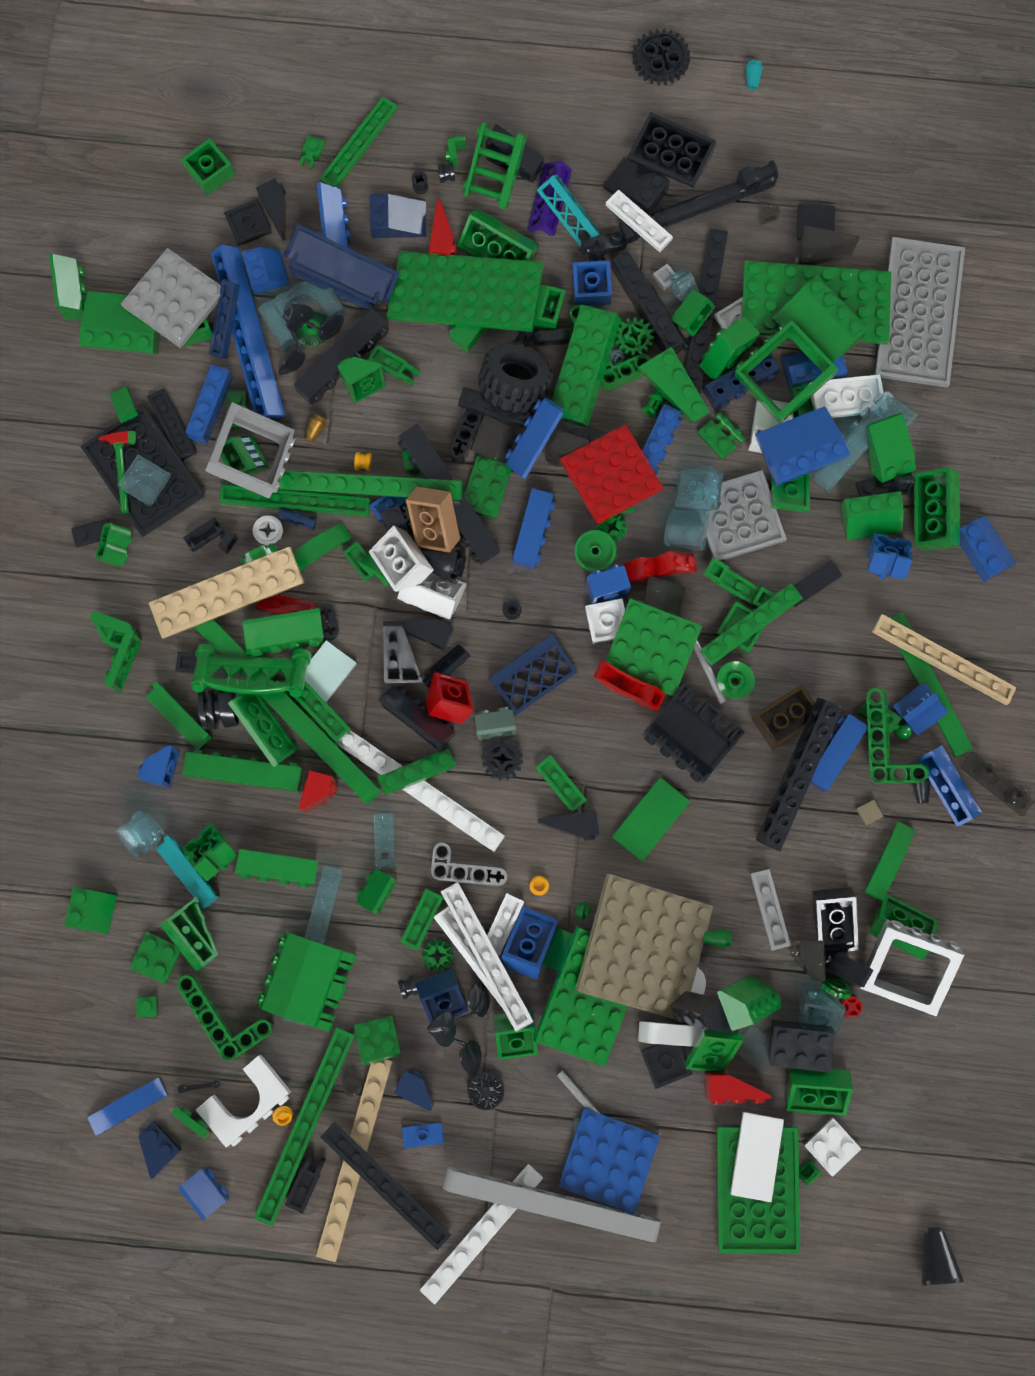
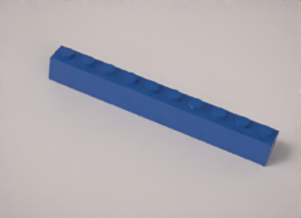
M220 245L211 253L219 285H221L222 280L240 284L232 334L252 407L255 413L277 422L285 416L284 408L239 247Z

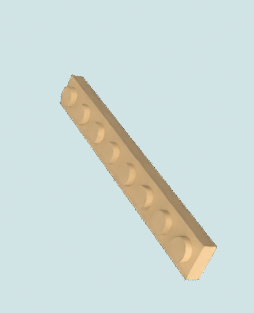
M883 614L879 616L872 630V633L1004 705L1010 703L1017 688Z

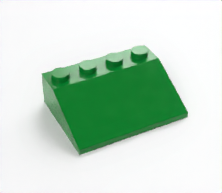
M818 276L808 282L772 318L779 327L785 322L788 324L792 320L832 363H835L862 340L868 331V328Z
M87 292L80 325L79 346L158 355L160 333L122 307L121 303L127 295Z

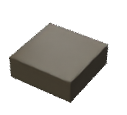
M875 800L856 809L865 826L883 817Z

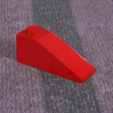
M437 200L429 254L456 255L457 244H454V237L441 200Z

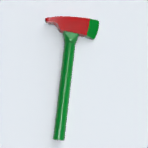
M135 431L117 432L99 437L100 441L109 442L115 449L121 513L129 512L123 446L135 444Z

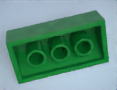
M478 209L469 215L457 247L474 257L534 261L540 245Z
M320 608L242 621V637L246 656L258 657L268 652L275 654L285 649L296 650L302 646H318L323 641Z
M750 975L717 991L732 1031L753 1025L782 1008L781 998L776 993L775 988Z

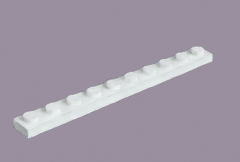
M352 731L336 744L380 775L403 767ZM425 781L402 789L493 852H495L505 837Z

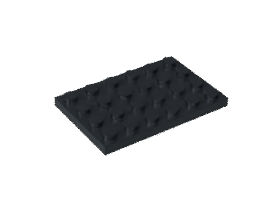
M144 406L136 410L138 416L123 423L120 421L80 446L120 504L115 449L109 442L100 441L99 437L117 432H136L135 444L123 446L129 512L126 514L142 538L205 497L201 488Z

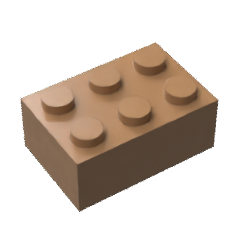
M416 487L406 499L416 545L421 548L451 552L460 540L451 492Z

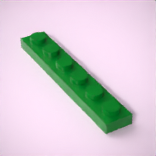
M382 97L319 178L320 182L338 188L396 113L398 106Z
M792 583L703 647L700 650L701 654L711 666L801 601L803 597Z

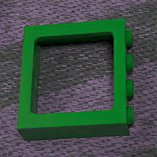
M792 320L788 324L786 322L782 324L775 336L770 335L763 342L765 345L760 349H754L746 362L743 360L735 367V377L779 424L784 422L838 372V368ZM786 339H791L820 369L822 374L780 410L748 374Z

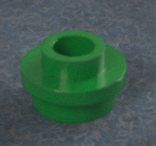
M588 901L579 902L576 908V917L582 921L590 916L591 906H588Z

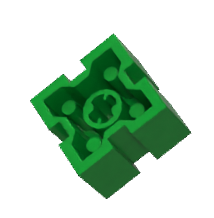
M212 823L199 832L200 836L196 840L192 838L181 848L192 867L206 881L219 872L218 868L225 870L227 864L231 863L238 856L229 845L225 836Z

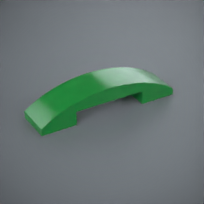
M342 523L317 535L293 552L300 573L334 548L338 549L352 540V537Z
M714 557L703 573L720 588L755 608H758L775 595L763 587H757L729 570V566Z

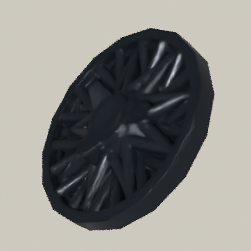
M482 1072L475 1075L469 1082L467 1089L469 1100L476 1108L481 1110L494 1109L502 1102L505 1094L504 1084L496 1074L490 1072Z

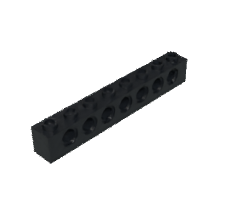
M817 697L756 841L781 851L843 707Z

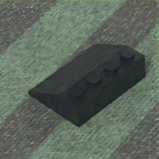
M650 112L627 159L694 188L714 153L716 140Z

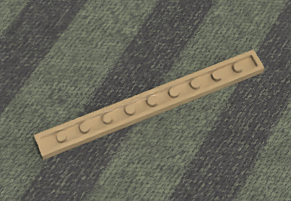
M386 1059L371 1063L350 1137L366 1152L375 1126L392 1060ZM344 1160L316 1257L336 1262L360 1179V1175Z

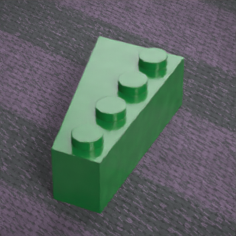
M672 347L637 368L675 409L681 411V415L690 424L710 412Z
M243 849L236 851L238 856L235 857L233 874H239L238 878L250 879V876L258 877V881L270 882V879L278 880V884L284 885L296 882L298 887L309 888V885H314L318 861Z

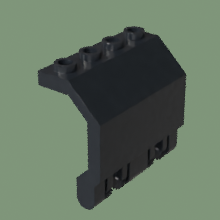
M685 683L653 723L646 728L643 735L646 742L652 746L655 744L660 748L659 752L666 758L670 756L675 760L674 764L679 769H686L691 773L689 776L695 782L704 783L745 731L738 727L727 738L736 727V724L734 722L730 724L725 733L719 730L718 727L727 718L723 714L713 726L712 724L722 712L709 702L698 714L697 712L707 700L701 699L697 706L692 708L688 703L696 696L697 692L694 690L683 702L684 697L692 689Z

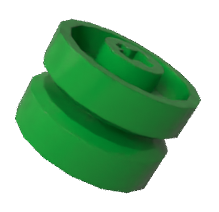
M591 530L578 538L574 554L582 568L591 572L597 570L604 571L614 564L617 558V546L609 534L601 530ZM595 547L599 549V553L597 555L592 553V550H594Z

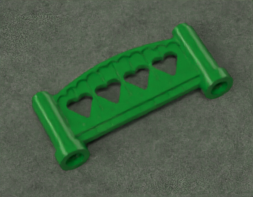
M200 644L197 646L195 653L197 660L191 686L195 692H203L206 687H210L220 691L250 695L289 691L291 696L300 697L304 690L307 666L311 662L312 655L306 649H296L293 651L291 659L215 655L216 649L212 645ZM221 668L228 675L226 679L212 678ZM240 669H243L247 676L246 680L231 679ZM260 670H262L267 678L265 681L251 680ZM279 671L286 678L285 682L270 681Z

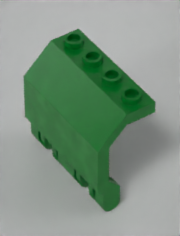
M284 931V934H281L277 945L279 948L277 954L274 953L272 956L270 973L268 972L265 976L264 990L258 995V1007L280 1017L330 1032L333 1023L320 1019V1017L334 1021L335 1016L322 1012L324 1005L339 1008L340 1004L326 999L329 998L341 1002L346 988L345 984L333 981V979L347 983L349 978L336 974L337 968L339 966L345 970H352L353 966L340 962V960L354 964L357 955Z

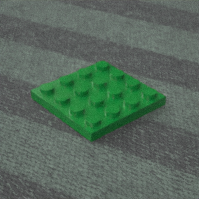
M630 598L606 662L627 675L656 686L663 693L674 697L702 625Z

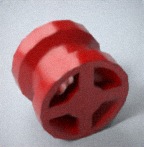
M856 997L842 999L840 1002V1011L846 1016L855 1017L862 1011V1003Z

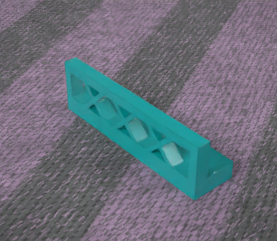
M557 174L553 175L537 189L538 193L579 246H581L582 242L579 238V230H586L591 236L590 238L602 234ZM549 184L555 189L554 197H548L543 191ZM557 200L565 202L566 212L558 211L556 208ZM568 215H574L578 219L577 227L568 224Z
M167 835L163 838L164 842L156 850L194 898L197 897L199 905L205 910L220 896L209 882L192 867L176 840L172 836Z

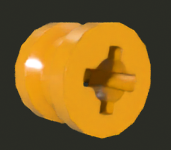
M356 452L354 469L356 471L364 469L366 472H370L372 453L361 454V452Z

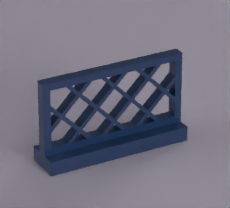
M553 634L489 677V680L498 690L509 708L513 709L514 715L520 713L578 672ZM554 646L559 652L558 660L547 658L548 650ZM535 659L544 660L542 671L532 669ZM547 661L557 662L556 673L545 672ZM560 663L567 664L571 672L567 675L558 674ZM518 671H528L527 682L516 680ZM531 672L542 673L540 684L529 683ZM544 674L555 676L553 685H542ZM504 681L513 682L511 693L504 692L499 684ZM515 682L526 684L524 695L514 694ZM529 685L539 687L537 696H527ZM513 696L524 698L523 705L517 710L512 704Z

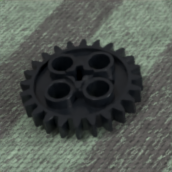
M657 28L655 34L650 30L648 36L643 34L642 39H638L637 45H634L632 57L635 71L639 70V77L645 75L644 81L651 79L650 84H653L654 81H657L658 86L661 82L667 86V81L674 84L675 78L680 80L681 75L684 76L689 68L691 57L690 50H687L688 43L684 44V38L678 39L679 33L673 36L672 30L666 33L664 28L662 33H660Z

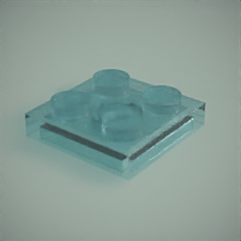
M137 455L117 486L151 507L170 479L171 474L142 456Z

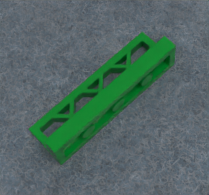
M157 681L152 684L154 689L146 698L196 750H201L213 738L204 731L203 727Z

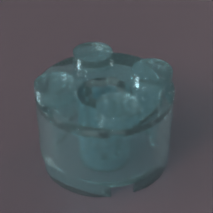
M139 811L132 816V820L128 824L119 827L117 833L119 834L118 839L134 857H139L138 853L143 851L145 854L153 849L161 840L160 834L164 835L165 831L149 813Z

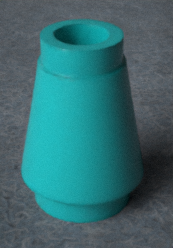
M751 60L748 61L745 67L747 89L757 90L763 66L762 62Z

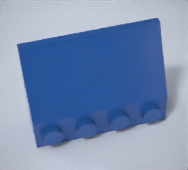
M825 406L755 434L776 487L842 461L850 456L845 440Z

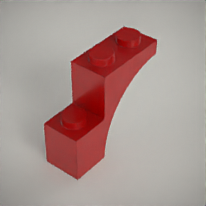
M669 551L654 558L639 557L624 563L629 582L635 583L667 575L697 572L693 553Z
M601 660L593 676L611 692L631 698L639 706L658 711L666 695L656 686L635 679Z

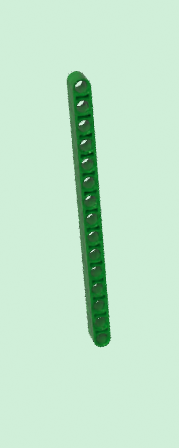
M214 620L194 627L220 655L250 657L246 656V652ZM240 669L238 673L246 680V674L243 669ZM262 670L251 678L252 681H265L267 679ZM285 692L259 694L367 806L381 793L367 776Z

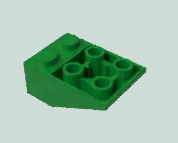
M540 285L534 321L535 328L547 331L557 329L566 290Z

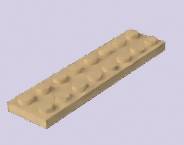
M287 547L149 602V606L162 639H165L304 584V580L291 547Z

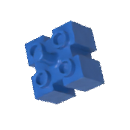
M874 533L867 551V558L869 560L868 571L879 575L878 577L882 580L886 579L887 573L895 579H906L913 561L911 541L900 538L894 540L890 539L887 535Z

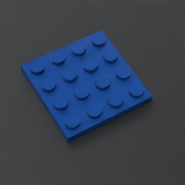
M584 1108L558 1187L635 1214L660 1135Z

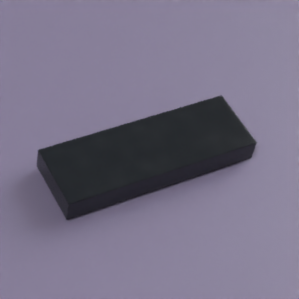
M832 560L794 585L803 597L801 601L794 605L795 608L842 576Z

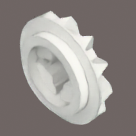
M263 516L255 522L253 535L259 543L268 546L270 543L275 544L278 540H281L283 527L276 517ZM270 525L271 530L274 531L270 532L267 538V535L265 532H263V530H266L267 527Z

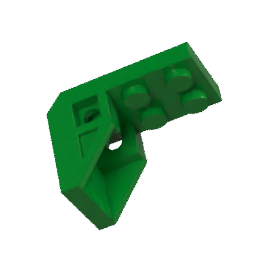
M92 611L90 618L103 642L116 651L111 660V663H113L111 669L105 674L104 685L115 692L121 693L142 639L139 632L131 624Z

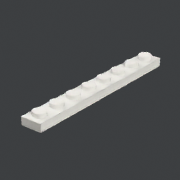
M457 882L441 891L515 1031L517 1032L533 1023L529 1012L459 883Z
M527 1164L512 1182L535 1188L543 1177L531 1165ZM494 1203L420 1288V1291L434 1305L516 1211V1208Z

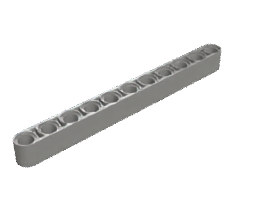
M452 1167L447 1168L442 1189L448 1192L649 1242L657 1241L661 1224L659 1219L637 1213L631 1214L617 1208Z

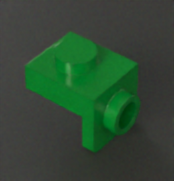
M454 136L447 139L448 150H445L446 161L452 162L453 167H458L456 150L466 149L465 137Z

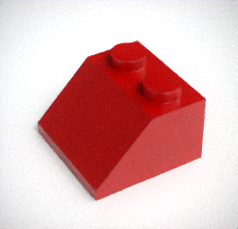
M437 672L433 674L426 700L429 715L462 725L474 710L468 682Z
M309 770L298 809L308 813L330 801L332 795L335 796L337 793L338 785L336 780L332 776Z

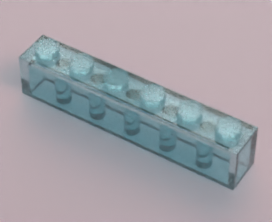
M889 391L883 394L879 393L873 399L874 404L870 408H865L860 414L862 418L858 422L854 421L849 426L848 434L846 436L842 435L850 456L842 461L812 472L810 479L823 491H830L869 447L867 425L895 415L903 409L904 405Z

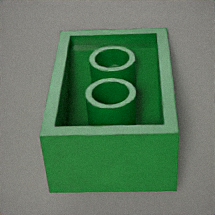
M902 412L867 425L871 473L880 482L883 483L896 478L897 475H904L916 470L915 454Z

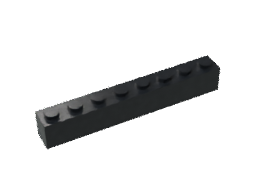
M418 424L398 436L399 442L397 444L402 452L406 451L409 455L408 461L413 468L417 467L420 472L418 474L419 478L454 480ZM462 492V500H452L458 531L461 535L460 541L465 548L469 547L472 552L470 556L475 564L479 563L481 566L501 551Z

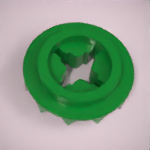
M616 515L597 525V530L609 534L615 542H618L626 534V521L621 515ZM616 522L615 528L617 530H612L608 533L609 527L607 524L612 525Z
M443 940L430 941L423 948V963L432 971L439 972L447 969L453 961L451 946ZM436 947H438L440 953L446 954V956L440 958L438 965L436 958L429 957V955L435 954Z
M825 977L821 981V987L825 992L837 998H850L852 991L845 982L834 977Z

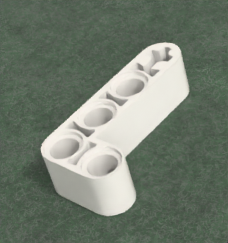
M639 1021L638 1041L694 1047L703 1030L708 1029H702L694 1025Z

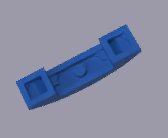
M157 1078L92 1114L87 1119L97 1136L142 1109L163 1099L168 1094L160 1078Z

